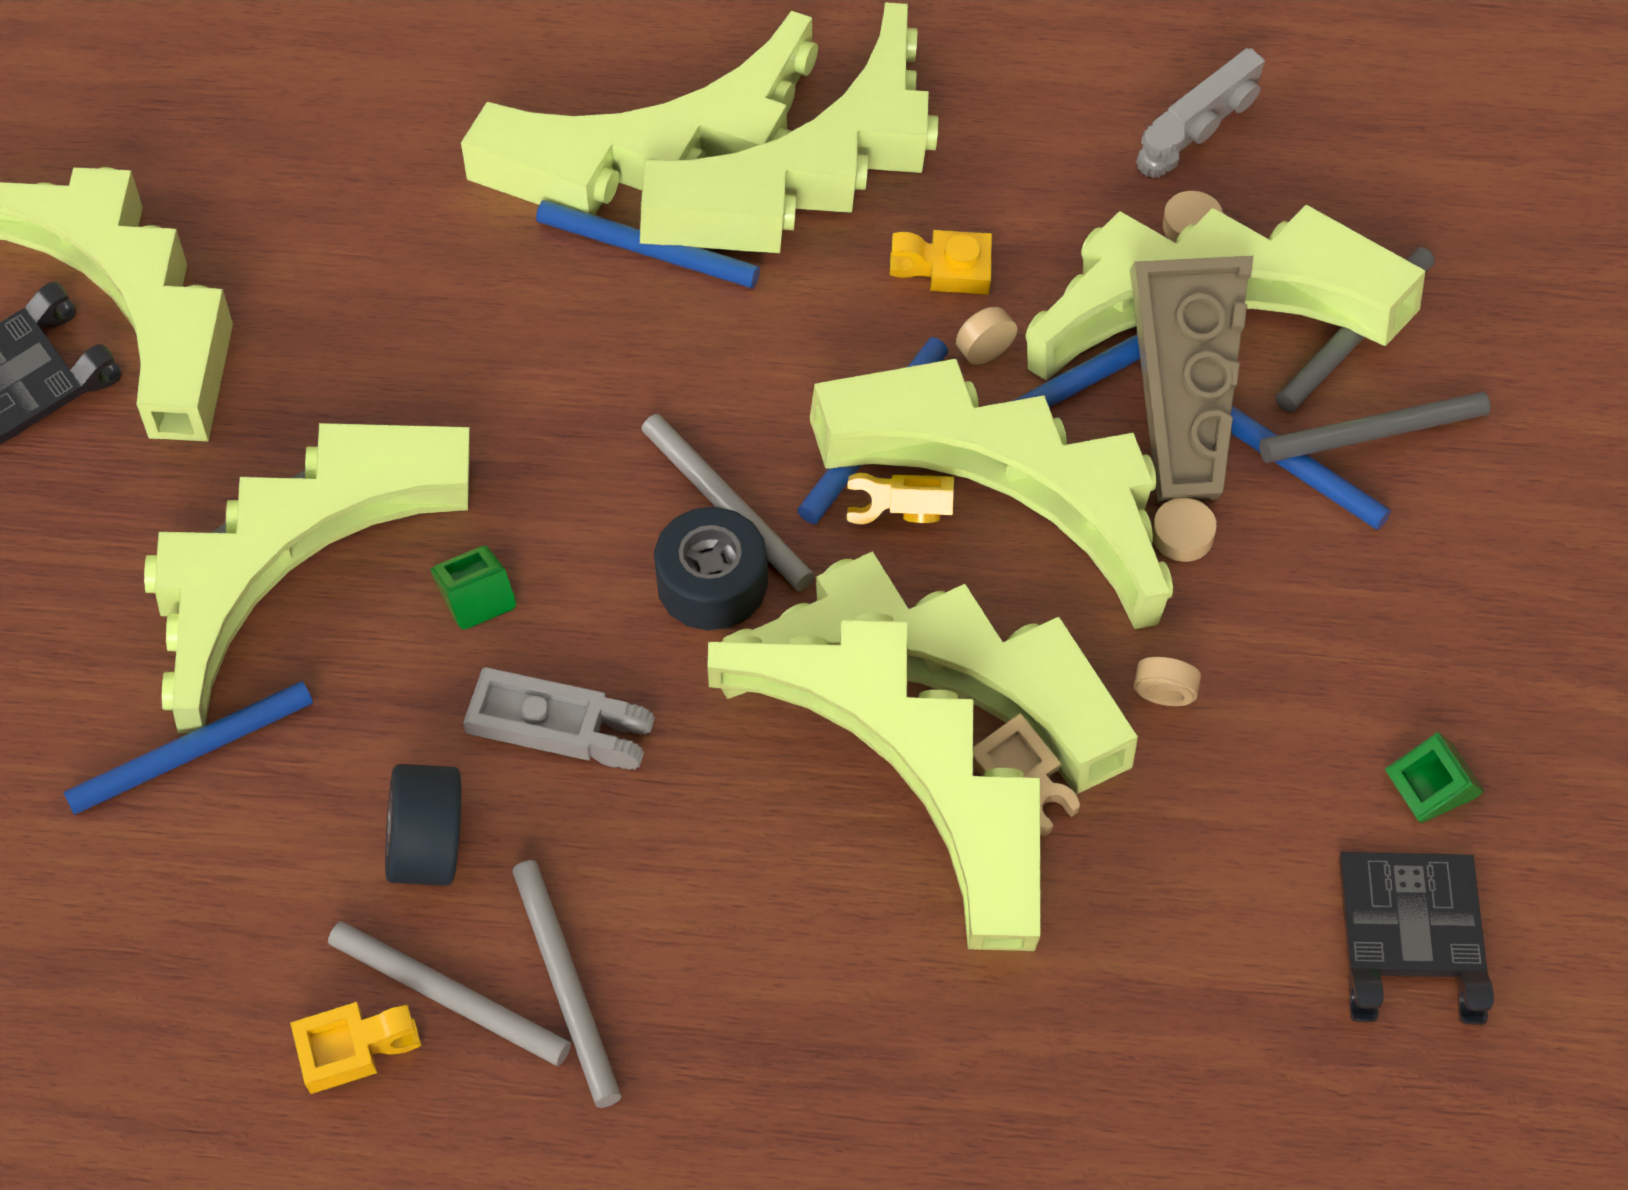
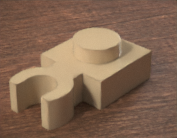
M1021 713L973 747V766L981 776H984L986 770L993 768H1014L1023 771L1024 777L1040 778V835L1047 836L1053 828L1052 822L1043 812V806L1046 803H1059L1071 817L1078 812L1080 802L1074 791L1066 785L1053 783L1049 779L1051 775L1059 770L1061 763Z

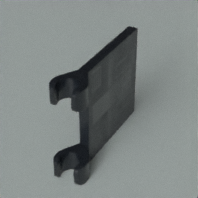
M50 282L43 286L25 308L0 322V445L85 392L110 387L117 383L122 376L120 368L106 346L97 344L91 347L70 370L41 329L63 325L72 320L76 315V308L70 301L68 293L58 282Z
M1341 852L1339 866L1349 968L1350 1018L1356 1022L1377 1021L1379 1016L1378 1008L1381 1007L1384 999L1381 976L1458 977L1459 1020L1464 1024H1486L1488 1010H1491L1494 1003V992L1487 971L1474 855Z

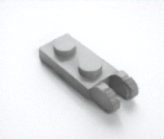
M1246 48L1153 121L1152 126H1148L1147 130H1144L1141 144H1143L1142 150H1139L1136 164H1138L1137 169L1141 171V174H1145L1146 177H1152V179L1154 177L1160 178L1161 175L1165 176L1166 171L1170 172L1177 167L1179 152L1193 141L1197 144L1205 142L1216 131L1221 120L1233 110L1237 113L1246 110L1260 93L1261 87L1258 83L1265 60L1252 48Z
M485 667L482 668L463 724L466 734L588 761L592 757L605 766L636 770V767H640L644 751H642V748L632 741L599 733L601 724L603 722L615 731L630 732L633 735L639 734L641 736L651 732L655 717L653 713L649 712V709H645L643 706L631 705L629 702L606 698V693Z

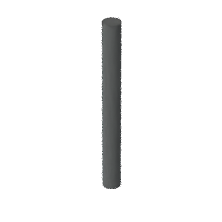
M1418 247L1406 259L1425 270V273L1435 264L1433 254L1423 247ZM1341 327L1276 395L1278 405L1287 412H1294L1365 337L1349 328Z
M1477 392L1261 439L1259 445L1260 454L1265 463L1481 417L1489 414L1490 401L1485 392Z

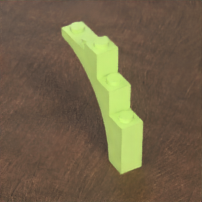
M885 2L880 36L866 67L845 94L814 120L779 139L737 153L694 160H645L641 201L640 243L780 253L782 230L794 231L795 209L852 213L855 189H866L868 169L922 173L925 150H936L938 116L928 115L929 91L916 90V71L906 70V62H915L917 49V28L907 27L908 4Z
M791 11L771 39L741 66L700 90L664 104L616 114L566 116L532 113L487 102L461 142L467 180L540 205L542 200H547L596 215L602 203L608 204L613 199L618 183L639 190L643 189L645 160H694L737 153L779 139L791 132L787 130V113L794 99L795 85L801 75L808 76L816 62L818 44L812 42V17Z
M73 167L69 186L51 183L25 184L0 182V240H7L45 252L81 271L112 297L134 327L141 362L137 407L148 438L208 442L233 322L223 289L208 288L202 285L183 287L187 262L177 229L162 228L154 225L138 227L143 206L132 171L117 170L110 167L98 169Z
M1305 205L1289 222L1282 221L1278 224L1269 239L1212 208L1196 225L1190 224L1185 227L1178 236L1176 243L1119 211L1103 228H1095L1086 238L1081 250L1083 274L1077 275L1069 283L1064 295L1048 311L1039 312L1029 324L1025 336L1027 341L1028 370L1047 381L1080 353L1119 332L1136 327L1130 269L1135 261L1254 256L1251 277L1248 279L1245 300L1247 309L1303 315L1349 328L1355 333L1383 346H1386L1420 310L1425 270L1308 205Z
M956 359L814 384L809 419L826 469L868 464L921 467L968 478L1007 494L1053 522L1089 555L1115 589L1134 629L1159 625L1167 599L1172 597L1173 583L1167 564L1163 561L1158 562L1152 547V526L1149 516L1145 511L1150 491H1154L1156 487L1155 468L1149 455H1142L1134 433L1067 445L1064 425L1060 418L1052 417L1045 396L979 407L974 384L971 381L964 382Z
M319 423L318 447L307 446L305 478L240 477L238 500H227L226 533L159 532L157 555H146L144 583L146 593L156 594L160 616H167V651H176L175 672L163 673L162 708L163 710L173 711L178 733H191L206 725L212 686L229 644L255 605L290 570L328 544L371 525L420 513L468 510L470 427Z
M873 551L855 560H840L831 565L823 574L817 576L816 602L794 605L772 622L754 630L742 629L731 634L752 635L759 637L762 643L788 644L789 639L798 636H815L825 639L827 645H840L841 620H854L855 616L863 613L887 614L893 618V621L907 622V681L921 683L938 690H949L957 693L958 697L962 699H973V704L1006 723L1021 713L1059 760L1061 765L1058 772L1076 794L1133 767L1138 736L1060 617L1042 625L1035 623L1025 625L1016 630L1007 641L1002 642L966 584L948 592L936 591L922 598L915 607L908 609ZM722 689L727 699L746 693V691Z
M863 613L855 616L854 620H841L840 645H827L825 639L815 636L794 637L789 639L788 644L762 643L759 637L746 634L726 636L723 638V642H708L709 687L761 693L808 708L854 733L896 769L925 805L949 850L963 897L968 949L1035 951L1040 939V778L1024 777L1023 771L1014 768H993L986 770L984 776H973V699H958V694L949 690H927L919 693L918 698L907 697V622L893 621L891 616L882 613Z

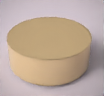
M1184 191L1176 194L1167 202L1164 211L1163 230L1166 237L1176 243L1178 236L1185 227L1190 224L1196 225L1212 208L1223 213L1220 204L1212 196L1200 191Z
M985 308L975 313L963 324L956 338V346L969 363L973 365L985 364L997 358L1012 344L1017 335L1018 328L1003 308Z
M1191 498L1172 499L1164 503L1156 512L1152 530L1153 542L1164 556L1172 560L1189 562L1200 559L1212 548L1217 526L1215 516L1205 504Z
M1148 657L1138 663L1134 689L1141 697L1153 703L1166 706H1185L1197 699L1201 673L1194 666L1177 659Z

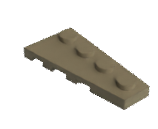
M1254 256L1135 261L1130 269L1152 462L1156 473L1155 489L1157 503H1166L1176 498H1191L1198 501L1217 500L1223 494L1233 420L1231 417L1233 393L1237 386L1240 362H1238L1241 332L1245 327L1247 304H1245L1248 279L1251 277Z

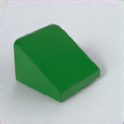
M483 545L435 565L430 569L432 577L455 622L462 630L495 618L516 607V599L506 570L488 546Z
M1439 732L1385 768V771L1420 823L1472 801L1485 792L1453 743Z

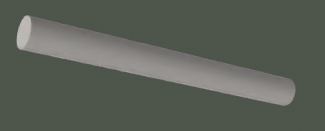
M654 414L644 422L642 432L715 507L736 511L755 524L765 540L767 561L796 591H802L812 583L815 573L660 414Z
M534 860L521 862L512 869V873L594 1103L598 1108L611 1106L617 1103L622 1096L539 866Z
M339 921L329 935V945L559 1067L566 1059L571 1048V1042L344 921Z

